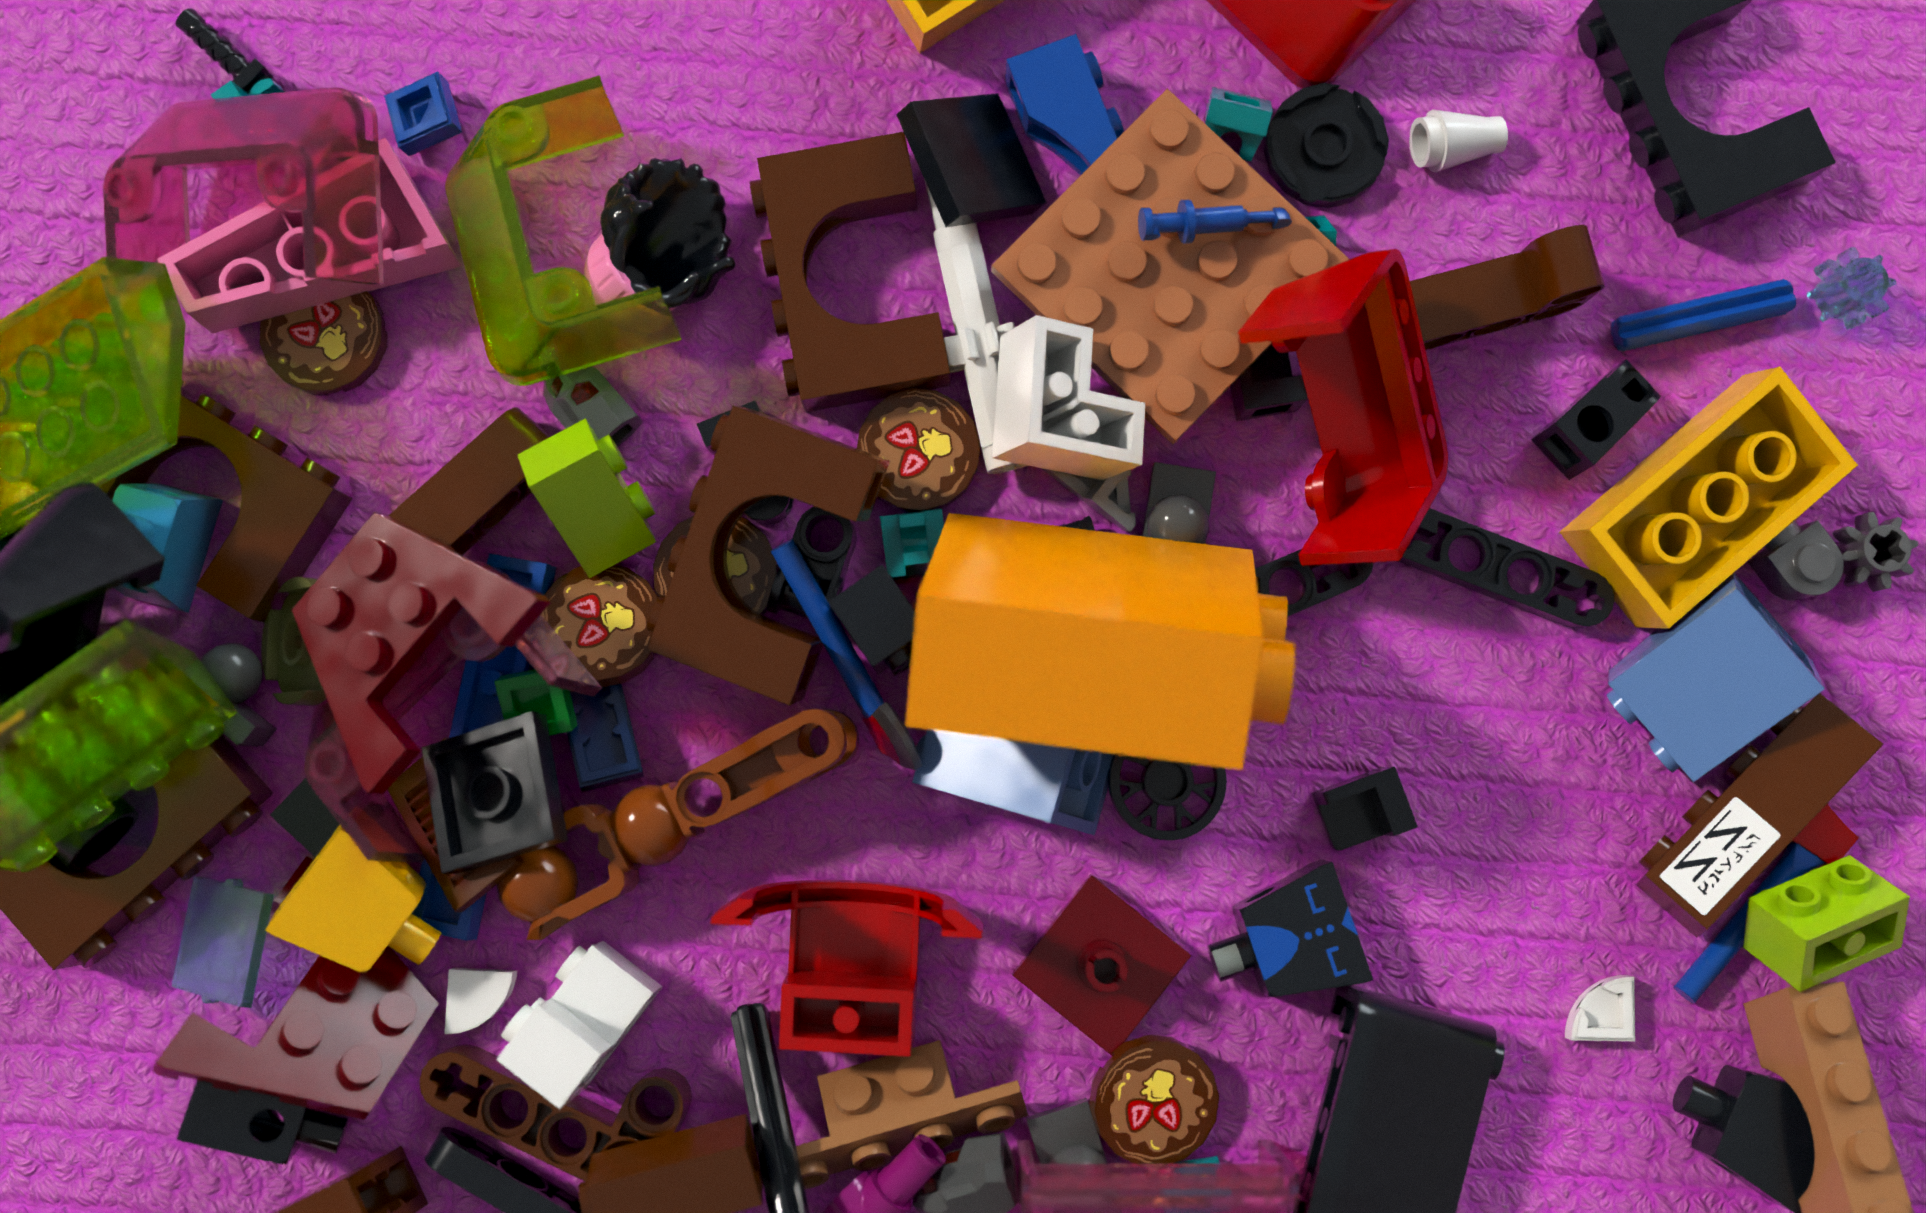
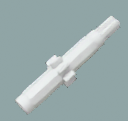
M926 184L936 228L933 236L956 333L955 336L944 337L950 373L964 370L987 473H1004L1026 467L1028 465L992 458L1000 336L1015 328L1014 322L999 324L977 224L972 223L946 228Z

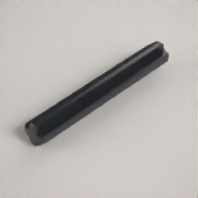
M762 1003L744 1004L737 1007V1010L732 1013L731 1023L768 1213H810L769 1012Z

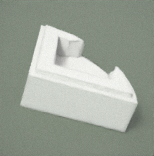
M449 969L444 1034H457L469 1031L491 1019L512 994L517 978V970Z
M1629 975L1612 976L1588 987L1578 997L1569 1012L1565 1027V1038L1575 1041H1635L1634 977Z

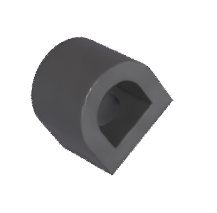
M1794 520L1765 545L1766 549L1748 562L1766 588L1775 596L1785 600H1799L1830 591L1840 581L1844 569V561L1840 549L1818 520L1801 526Z

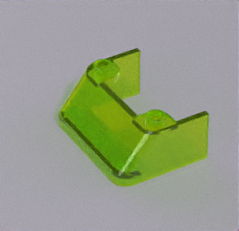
M600 75L498 106L487 117L446 178V195L486 354L498 375L504 381L513 385H531L682 340L679 328L659 286L597 305L595 294L589 281L579 271L567 267H557L535 273L508 171L624 137L621 123Z

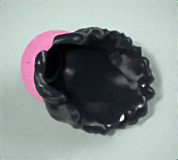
M653 158L649 164L639 163L637 168L628 171L607 192L604 210L600 218L602 234L591 245L586 257L584 284L591 300L610 319L620 324L640 328L656 325L676 307L706 299L712 294L718 281L736 266L734 259L727 257L731 239L725 233V198L721 194L720 185L717 181L703 176V169L699 164L694 163L687 168L682 158L673 161L667 158L662 160Z

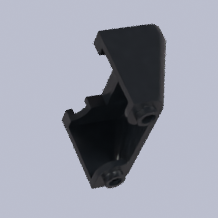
M85 480L56 491L0 553V779L107 729L102 722L129 699L123 692L113 696L107 686L104 675L105 671L114 668L116 661L96 638L107 590L124 583H128L135 590L159 581L165 558L94 482Z
M1354 985L1336 987L1330 1012L1340 1015L1338 1031L1343 1033V1037L1331 1034L1328 1047L1334 1050L1303 1172L1302 1175L1295 1173L1292 1187L1301 1196L1293 1201L1281 1198L1278 1213H1456L1489 1079L1495 1080L1501 1071L1505 1053L1504 1044L1497 1041L1495 1028L1484 1022Z

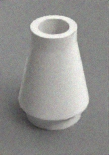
M1430 110L1425 117H1418L1412 123L1409 137L1411 156L1416 166L1420 168L1428 167L1432 172H1439L1489 154L1502 153L1507 146L1508 129L1505 120L1501 116L1484 117Z

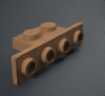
M940 1040L912 1048L910 1057L887 1055L817 1076L830 1136L796 1146L804 1188L817 1187L825 1183L829 1179V1175L851 1168L859 1171L880 1168L888 1164L892 1156L898 1155L920 1134L926 1135L940 1149L949 1146L955 1137L975 1131L983 1134H993L1010 1128L1015 1124L1016 1119L1028 1116L1018 1080L956 1098Z

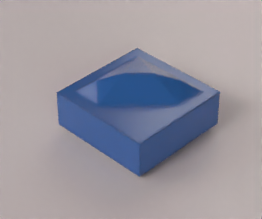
M438 71L384 96L398 148L408 156L462 133L449 82Z

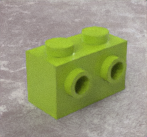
M586 418L517 455L529 489L589 578L656 543L647 518L655 515L656 512L647 494L638 481L630 485L626 484L620 472L628 467L615 442L609 434L598 439Z
M1848 855L1749 897L1743 948L1796 990L1802 992L1901 948L1910 896Z

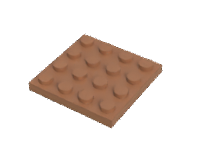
M1167 88L992 264L991 272L1036 315L1093 328L1091 368L1123 398L1145 403V419L1174 445L1272 344L1271 341L1241 344L1238 331L1267 295L1276 287L1350 259ZM1189 199L1192 201L1194 208L1241 205L1248 212L1272 211V208L1281 207L1289 213L1292 223L1280 229H1273L1272 222L1248 224L1240 232L1195 234L1194 241L1191 244H1182L1177 232L1160 233V238L1155 240H1141L1138 230V214L1141 208L1147 207L1151 208L1153 214L1177 212L1180 200Z

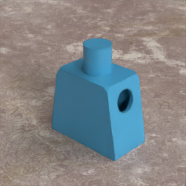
M161 483L120 484L115 490L112 501L165 558L159 581L135 590L128 583L114 587V589L126 597L189 613L223 500Z

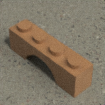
M1844 981L1817 984L1802 992H1799L1794 987H1787L1743 1003L1761 1068L1776 1073L1791 1086L1801 1101L1811 1126L1815 1149V1163L1811 1182L1799 1199L1802 1213H1914Z

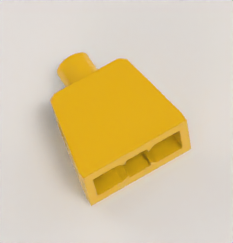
M350 812L277 908L265 931L275 937L358 972L369 971L387 946L415 964L420 965L441 935L439 930L412 914L422 899L426 887L424 879L358 817Z

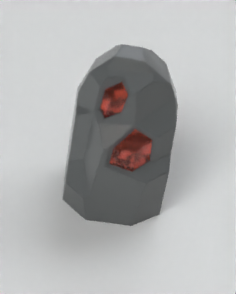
M583 362L562 363L544 375V398L549 409L565 428L586 418L598 439L609 434L616 446L619 447L643 423L640 417L597 368Z
M1004 1132L966 1138L962 1148L944 1153L946 1162L913 1196V1206L919 1213H1007L1018 1204V1180L1015 1160Z

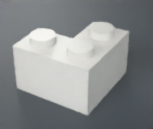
M1036 315L1000 336L992 450L993 459L1098 480L1111 478L1142 465L1145 403L1090 391L1093 328Z
M604 941L592 945L588 951L578 946L566 959L555 976L563 984L553 997L547 1001L540 997L531 1007L525 1004L501 1034V1037L508 1042V1045L496 1060L558 1109H561L587 1088L663 987Z

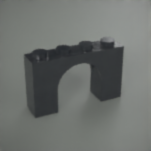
M1593 0L1576 21L1580 46L1588 58L1594 59L1604 80L1603 92L1606 102L1612 111L1620 114L1630 135L1629 149L1638 166L1645 168L1655 189L1654 199L1656 208L1662 219L1667 223H1671L1677 237L1806 184L1836 163L1809 107L1747 133L1719 135L1704 131L1691 124L1673 105L1667 92L1664 77L1665 61L1670 47L1732 21L1752 0Z

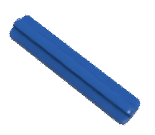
M1781 279L1620 316L1611 323L1610 332L1615 348L1618 351L1624 352L1785 315L1796 307V297L1791 282Z

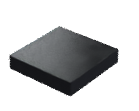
M998 93L912 101L896 114L946 228L1030 215L1047 203Z
M531 711L422 747L441 873L457 875L568 841L546 714Z

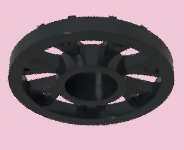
M1114 754L1108 772L1109 794L1119 816L1136 832L1159 840L1184 839L1204 829L1220 810L1226 792L1225 768L1212 766L1214 781L1194 784V776L1190 767L1197 764L1160 759L1149 761L1145 757ZM1124 760L1144 767L1141 774V782L1134 783L1120 780V771ZM1120 785L1128 788V791L1121 795ZM1214 787L1212 798L1204 793L1206 788ZM1143 790L1145 796L1151 802L1140 814L1134 817L1124 801L1136 792ZM1191 792L1209 804L1198 819L1192 816L1181 804L1190 796ZM1159 805L1173 806L1175 830L1156 829ZM1146 816L1150 817L1149 826L1140 822ZM1184 816L1191 824L1182 827V817Z

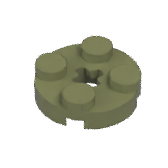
M294 577L287 580L277 592L289 594L284 600L281 610L271 609L264 623L261 645L263 672L266 680L278 681L282 693H274L273 695L282 704L315 706L327 699L292 613L293 607L317 580L314 578Z

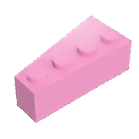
M386 138L371 144L157 258L187 314L212 334L361 292H369L462 267L406 168Z

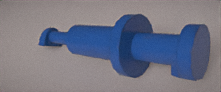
M1189 199L1180 200L1177 212L1153 214L1151 208L1147 207L1141 208L1138 214V230L1141 240H1155L1160 238V233L1177 232L1182 244H1191L1194 241L1195 234L1240 232L1248 224L1272 222L1273 229H1280L1292 223L1289 213L1281 207L1272 208V211L1248 212L1241 205L1194 208L1192 201Z

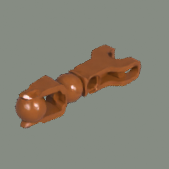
M811 709L802 711L689 771L679 781L668 782L663 786L648 784L632 789L620 799L615 810L609 811L605 805L595 803L573 807L563 812L567 834L583 826H586L592 833H597L599 837L598 852L610 860L608 865L610 878L607 883L575 898L578 888L576 866L563 850L553 845L520 855L524 863L497 884L499 901L511 915L524 922L531 923L526 940H543L577 917L583 916L634 890L640 880L638 869L642 865L655 867L669 863L682 853L691 837L705 832L704 827L731 820L846 764L854 757L858 750L859 734L857 727L850 717L837 710ZM820 726L828 733L829 741L823 755L816 754L810 744L812 732ZM704 779L712 780L721 789L722 804L713 815L706 814L696 805L695 790Z

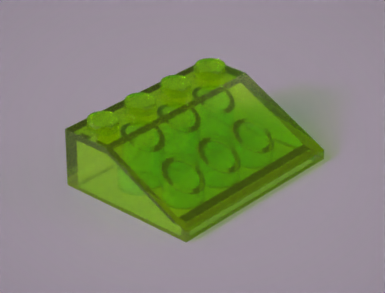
M102 257L0 319V539L23 528L56 491L85 480L100 486L177 444L186 323L166 264Z
M126 619L0 708V870L13 872L19 870L21 873H25L44 864L57 853L58 848L55 844L75 829L81 832L101 823L114 811L115 808L111 803L132 788L135 791H139L155 784L170 771L171 767L168 765V762L188 748L192 751L201 749L224 733L226 727L223 723L238 713V711L193 651Z

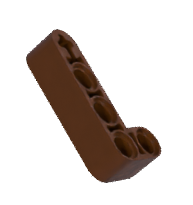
M1584 224L1565 227L1533 240L1519 253L1410 281L1425 350L1569 312L1586 303L1605 287L1587 225Z
M513 407L498 417L388 516L464 555L531 493L517 455L551 436L518 407Z
M469 1044L454 1046L430 1059L422 1069L419 1080L422 1096L434 1109L585 1182L592 1154L678 1132L689 1111L692 1100L691 1087L686 1078L676 1070L660 1068L652 1070L634 1084L628 1092L618 1114L579 1095L561 1109H558L496 1060L498 1056ZM458 1064L462 1067L460 1079L467 1083V1085L455 1090L451 1087L454 1082V1076L446 1070ZM491 1079L494 1083L487 1090L480 1088L484 1083ZM651 1086H659L669 1091L674 1099L673 1114L659 1117L649 1112L644 1103L645 1089ZM505 1090H515L524 1096L528 1104V1113L525 1120H514L505 1114L501 1102ZM561 1119H576L583 1125L587 1135L585 1147H569L562 1141L558 1129Z

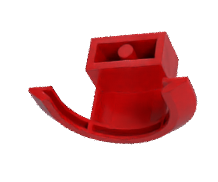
M804 880L760 885L746 890L719 908L711 917V924L752 926L756 919L762 915L791 910L788 974L782 982L779 1049L910 1057L915 1039L921 917L942 926L941 937L982 939L983 933L982 921L951 896L919 887L869 881Z

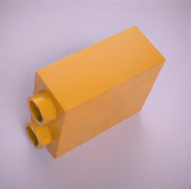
M949 513L917 597L905 726L1243 770L1250 721L1284 725L1288 716L1295 669V643L1285 641L1288 600L1287 597L1258 593L1253 550Z

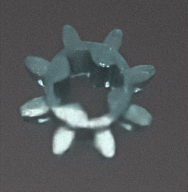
M1850 247L1839 254L1836 261L1827 259L1813 269L1815 274L1822 280L1816 288L1807 293V298L1815 299L1818 308L1822 312L1820 316L1822 322L1830 318H1843L1846 329L1851 330L1865 323L1866 316L1875 318L1888 311L1890 307L1882 297L1888 288L1896 284V279L1888 278L1887 271L1881 265L1883 260L1881 255L1873 259L1859 258L1856 247Z

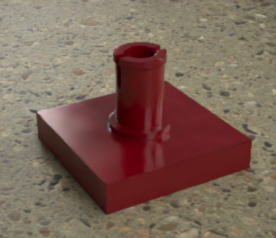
M1090 874L1016 967L1012 975L1113 1057L1112 1052L1125 1042L1192 955Z

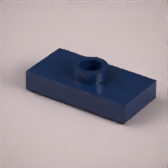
M567 676L566 679L578 723L573 731L567 732L581 792L644 777L622 684L597 688L582 685L581 681L573 680Z

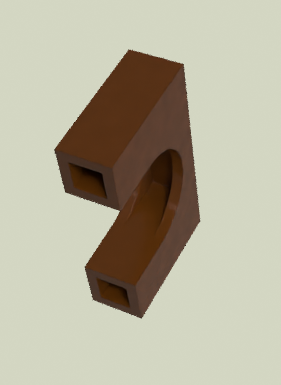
M904 132L757 158L761 179L749 181L756 218L767 216L771 239L760 240L767 277H779L782 298L771 300L778 337L789 335L793 358L782 360L788 396L800 395L805 412H812L883 399L890 394L912 388L932 390L950 386V370L939 312L875 324L850 323L836 318L824 310L811 295L807 284L808 268L813 253L829 233L850 222L917 210L916 190Z
M121 359L36 487L52 496L58 490L87 480L94 482L113 500L115 490L120 484H146L153 472L174 454L197 447L219 449L231 461L239 477L241 508L232 531L196 586L247 618L265 623L271 609L281 610L284 600L289 595L277 593L281 586L291 578L304 575L353 498L335 488L340 476L307 457L303 464L299 466L284 457L282 454L288 447V444L256 425L247 434L232 425L230 422L236 413L204 393L200 395L196 402L180 393L178 390L184 381L161 366L149 361L145 369L142 370Z
M733 405L730 415L724 414L714 429L710 448L716 452L709 475H702L693 489L689 510L695 514L687 537L684 535L680 536L672 549L668 570L674 574L666 596L661 595L658 597L649 614L647 630L653 632L647 650L790 706L805 698L823 648V643L817 636L759 614L741 599L731 582L727 568V548L730 535L738 520L748 509L762 500L778 495L802 501L854 522L869 521L890 461L751 408Z
M149 680L102 722L148 775L158 799L159 818L155 835L148 849L132 866L113 876L94 872L87 867L77 871H70L45 846L46 831L41 833L31 832L11 810H2L0 812V909L53 970L78 965L88 968L107 956L116 947L117 941L113 937L130 921L133 924H138L155 913L166 901L162 893L178 878L185 881L203 870L215 856L210 850L226 835L229 834L231 837H235L251 827L263 814L259 806L273 794L270 788L216 727L158 680Z
M747 1114L594 1153L591 1156L587 1180L579 1184V1200L582 1213H734L761 1206L763 1199V1182L755 1141Z

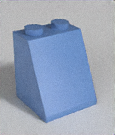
M1734 572L1669 629L1658 628L1612 667L1608 673V684L1613 690L1606 695L1613 707L1628 723L1632 724L1639 719L1655 737L1648 744L1668 770L1673 773L1681 767L1688 777L1695 782L1825 688L1814 662Z
M927 729L926 735L918 742L916 748L922 766L916 769L912 783L1095 836L1108 790V772L1114 753Z

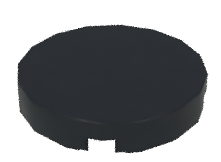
M1327 83L1302 88L1282 102L1269 124L1264 147V155L1269 173L1285 194L1304 205L1331 208L1351 203L1371 188L1384 166L1389 138L1383 117L1367 97L1356 91L1352 94L1347 90L1338 89L1340 85Z

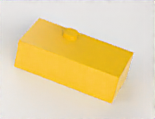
M1779 366L1742 375L1559 533L1589 570L1597 572L1606 578L1612 586L1615 597L1614 601L1635 627L1669 629L1856 468L1858 464Z

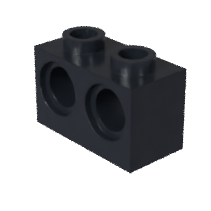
M880 565L828 601V603L876 673L879 675L889 668L893 675L896 676L911 666L916 612L884 566Z

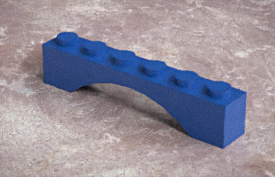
M1074 34L1006 59L1005 83L1026 137L1051 150L1081 176L1124 132L1116 109L1114 107L1106 109L1098 91L1099 88L1103 87V77L1094 53L1090 51L1084 54L1078 37Z

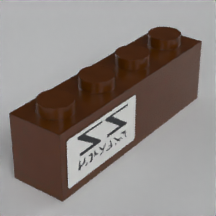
M1821 693L1817 694L1805 708L1800 706L1769 728L1777 737L1762 753L1753 745H1750L1725 771L1734 782L1719 798L1710 790H1707L1682 816L1691 827L1676 843L1664 835L1639 861L1648 872L1636 885L1696 938L1711 927L1883 745L1882 742Z

